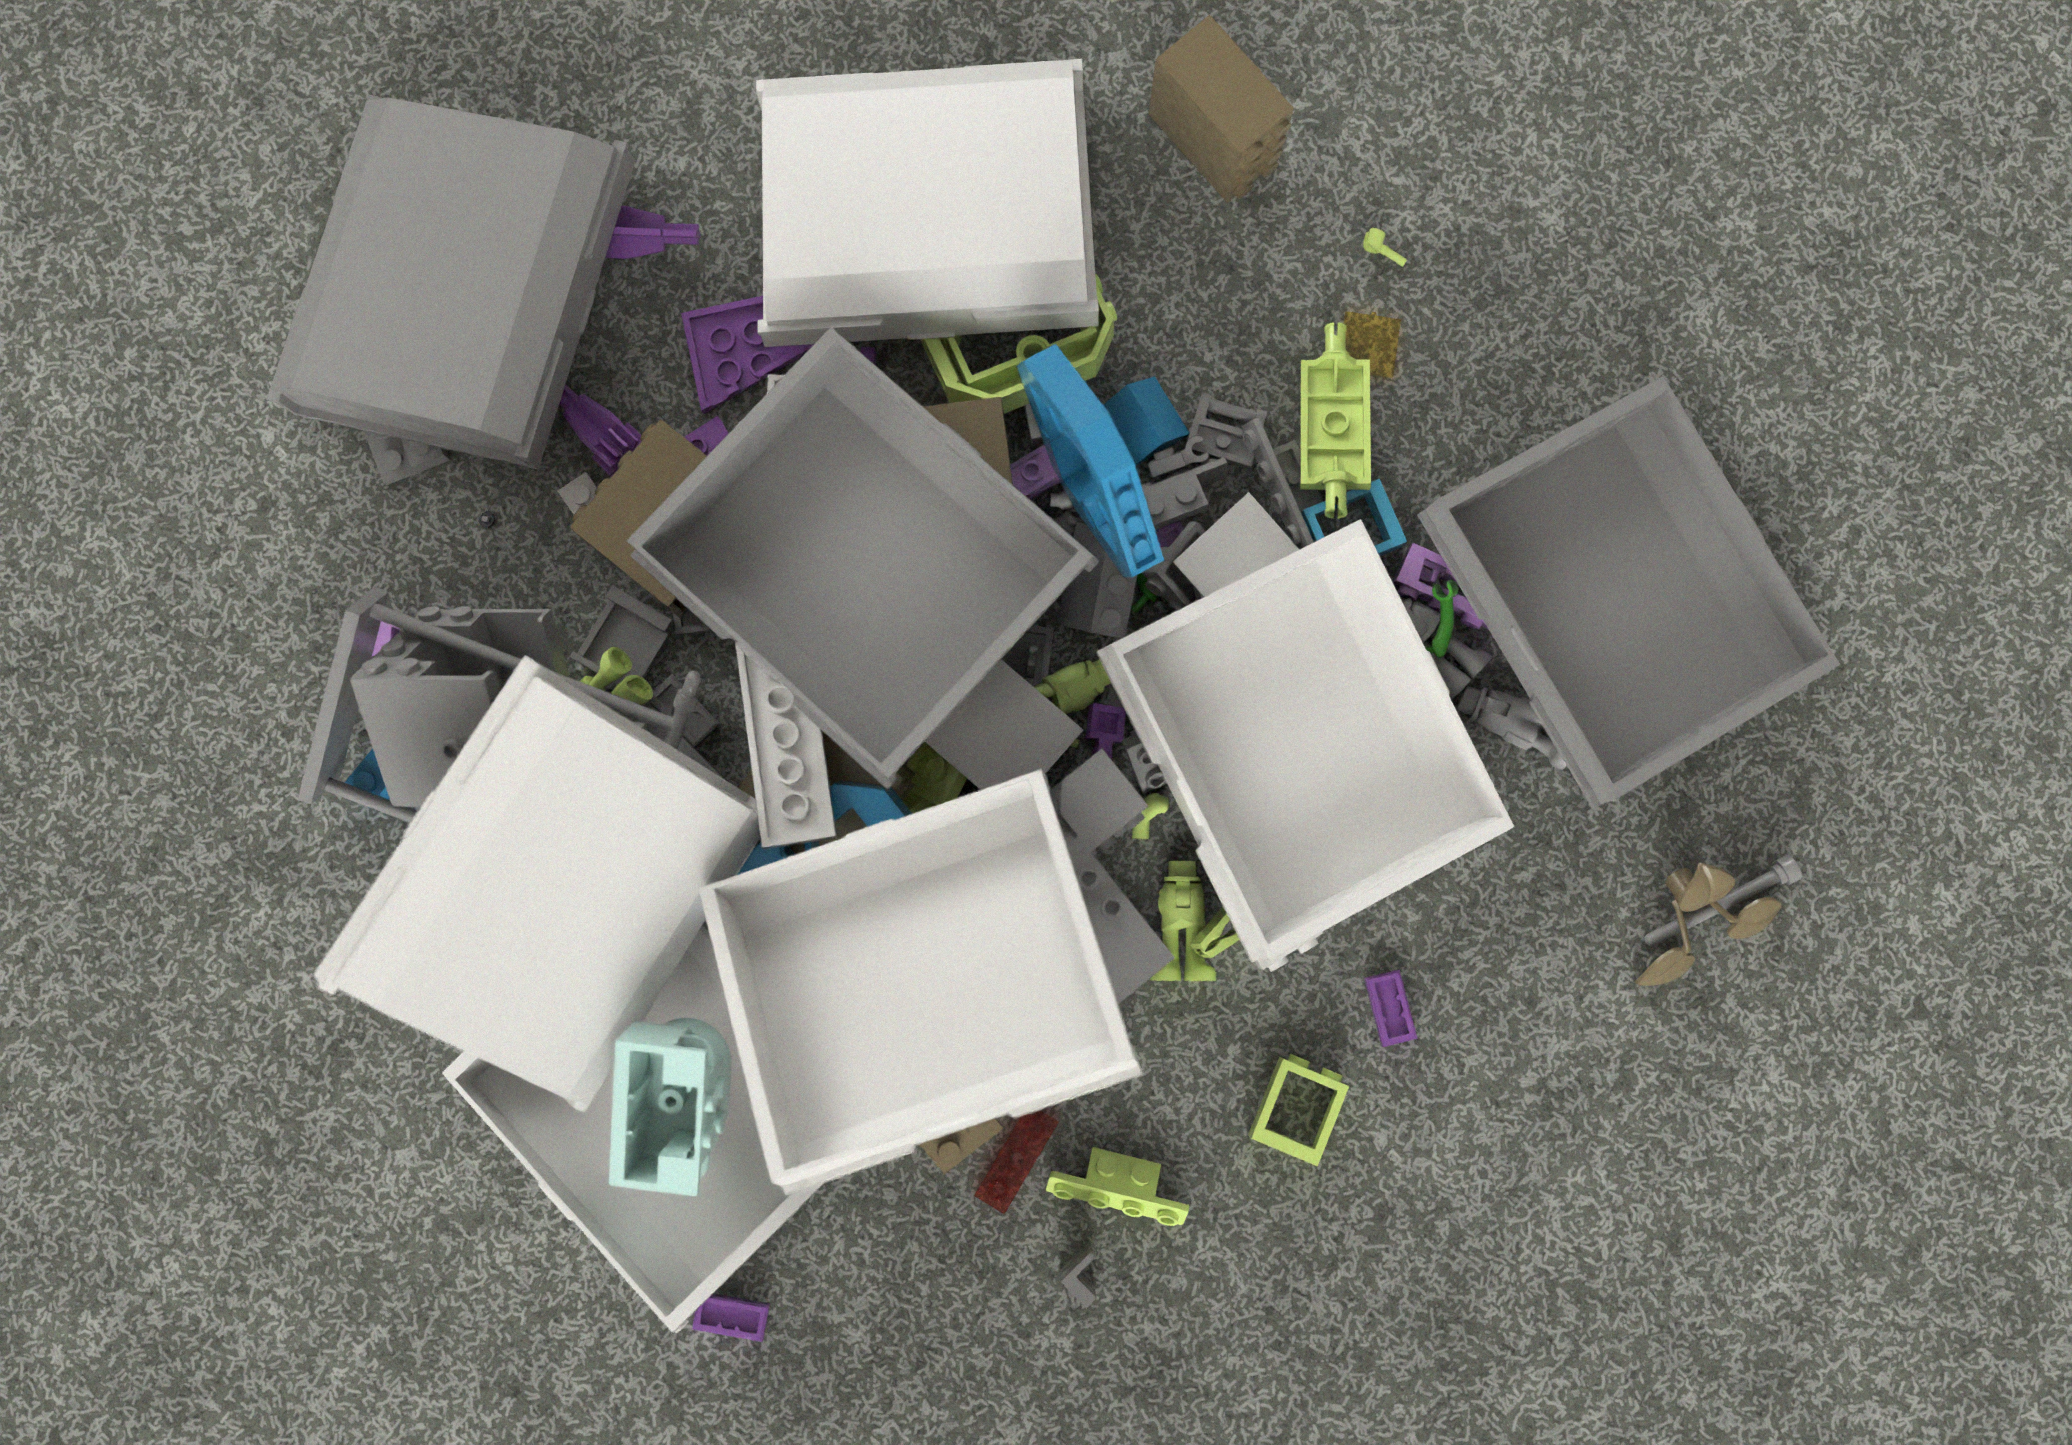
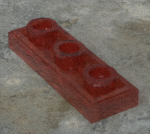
M1040 1109L1021 1115L974 1196L1005 1214L1059 1121ZM1013 1153H1020L1023 1156V1162L1015 1165L1010 1161V1156Z

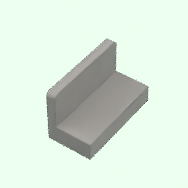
M1091 1241L1060 1269L1061 1283L1085 1308L1096 1299L1095 1286L1081 1272L1097 1256L1096 1247Z

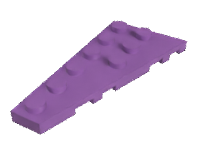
M763 296L681 313L703 414L768 377V374H774L800 359L814 345L764 347L762 338L758 335V320H763Z

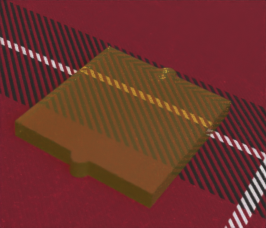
M1345 312L1343 324L1347 328L1346 351L1349 352V356L1356 360H1370V375L1393 378L1401 319L1377 316L1375 312H1372L1370 315Z

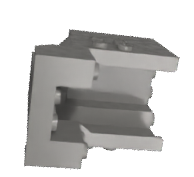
M431 606L420 610L415 617L418 620L517 658L523 659L524 656H527L546 669L570 678L551 609H471L468 606L455 609H439V607ZM400 629V632L392 640L385 643L381 650L370 660L366 661L362 668L350 678L392 806L422 807L430 793L437 789L513 674V671ZM633 722L648 731L646 723Z
M1101 749L1065 777L1061 783L1049 791L1118 1005L1175 957L1095 858L1098 853L1100 855L1117 841L1116 839L1123 833L1129 832L1144 820L1145 817L1141 812L1148 807L1106 752Z

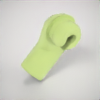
M1152 793L1143 799L1148 805L1141 812L1145 819L1132 828V839H1149L1150 820L1158 813H1166L1169 809V800L1166 796Z

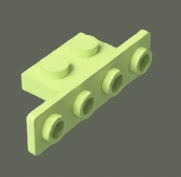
M1092 1147L1085 1179L1051 1171L1046 1186V1191L1053 1193L1060 1199L1070 1200L1075 1198L1087 1201L1089 1205L1096 1208L1111 1207L1122 1210L1128 1216L1141 1217L1143 1215L1155 1218L1159 1223L1168 1226L1183 1225L1189 1212V1205L1155 1196L1161 1164Z

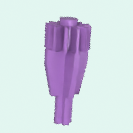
M621 206L605 258L631 259L664 252L665 244L699 245L701 236L699 224L665 223V216Z
M565 384L559 403L565 409L563 412L564 417L580 440L595 454L592 456V459L612 477L619 469L617 466L623 455L628 451L633 452L642 442L640 440L641 434L628 422L623 425L611 411L585 394L577 396Z

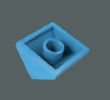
M1155 376L1127 384L1103 405L1110 414L1135 466L1153 457V453L1172 446L1190 434Z

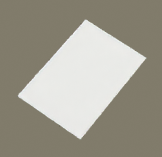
M1248 492L1173 562L1196 589L1206 597L1298 551L1299 548Z
M1000 660L925 742L980 790L1040 769L1045 774L1080 735L1083 729L1003 660Z

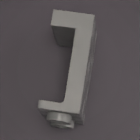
M612 585L605 596L609 599V602L577 653L573 651L570 655L572 659L578 662L575 666L577 670L590 677H594L600 669V660L605 651L611 647H618L629 656L632 668L623 677L607 686L611 690L625 677L630 675H638L645 679L675 630L672 619Z

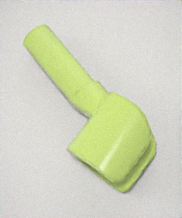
M1371 228L1364 238V250L1374 254L1381 253L1403 267L1407 259L1383 244L1385 232L1377 228Z

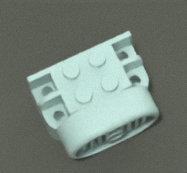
M693 1018L674 1019L665 1024L634 1021L615 1041L609 1185L696 1197L700 1194V1178L709 1168L711 1150L718 1142L719 1133L722 1134L725 1129L729 1111L731 1054L723 1036L708 1023Z

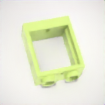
M1290 1054L1288 1060L1279 1057L1248 1136L1253 1140L1318 1166L1349 1086L1341 1083L1343 1075L1326 1068L1322 1069L1321 1074L1308 1069L1309 1061ZM1288 1070L1334 1089L1312 1147L1266 1128Z

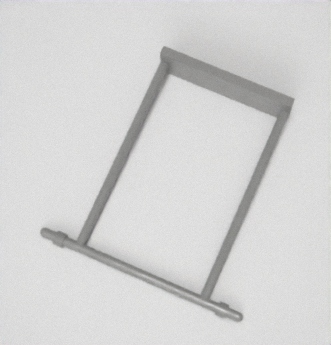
M374 587L345 610L298 800L312 804L321 794L327 791L411 823L418 810L406 806H392L389 799L337 780L342 773L359 708L350 678L362 668L366 661L372 658L381 621L513 672L522 659L387 608L385 604L389 592ZM694 670L687 673L683 687L677 690L673 703L676 707L673 717L551 671L612 710L668 731L665 743L678 750L689 714L695 710L699 698L697 690L701 681V675Z

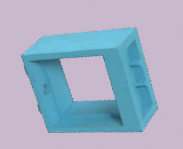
M1381 480L1372 481L1370 490L1348 491L1347 504L1363 497L1366 499L1384 541L1375 545L1379 556L1402 548L1407 540ZM1326 501L1306 508L1301 513L1313 542L1324 538L1316 517L1325 513Z

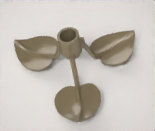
M1698 863L1695 875H1693L1689 868L1676 870L1667 877L1665 884L1675 897L1671 904L1676 911L1683 946L1682 948H1672L1662 954L1634 982L1641 986L1666 984L1681 977L1692 966L1695 957L1692 953H1689L1691 951V944L1683 911H1695L1710 904L1732 923L1726 931L1728 936L1734 939H1744L1765 929L1782 908L1781 903L1773 897L1760 898L1744 907L1739 915H1732L1717 902L1725 897L1735 885V879L1729 872L1704 863Z

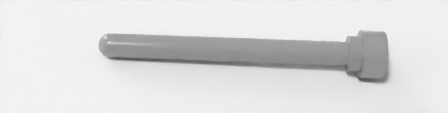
M1786 854L1774 861V865L1770 867L1769 872L1730 891L1717 902L1723 908L1728 909L1777 883L1779 885H1791L1802 879V872L1794 858ZM1710 904L1684 915L1686 927L1689 929L1719 912ZM1678 919L1648 933L1644 938L1646 945L1654 947L1681 933Z

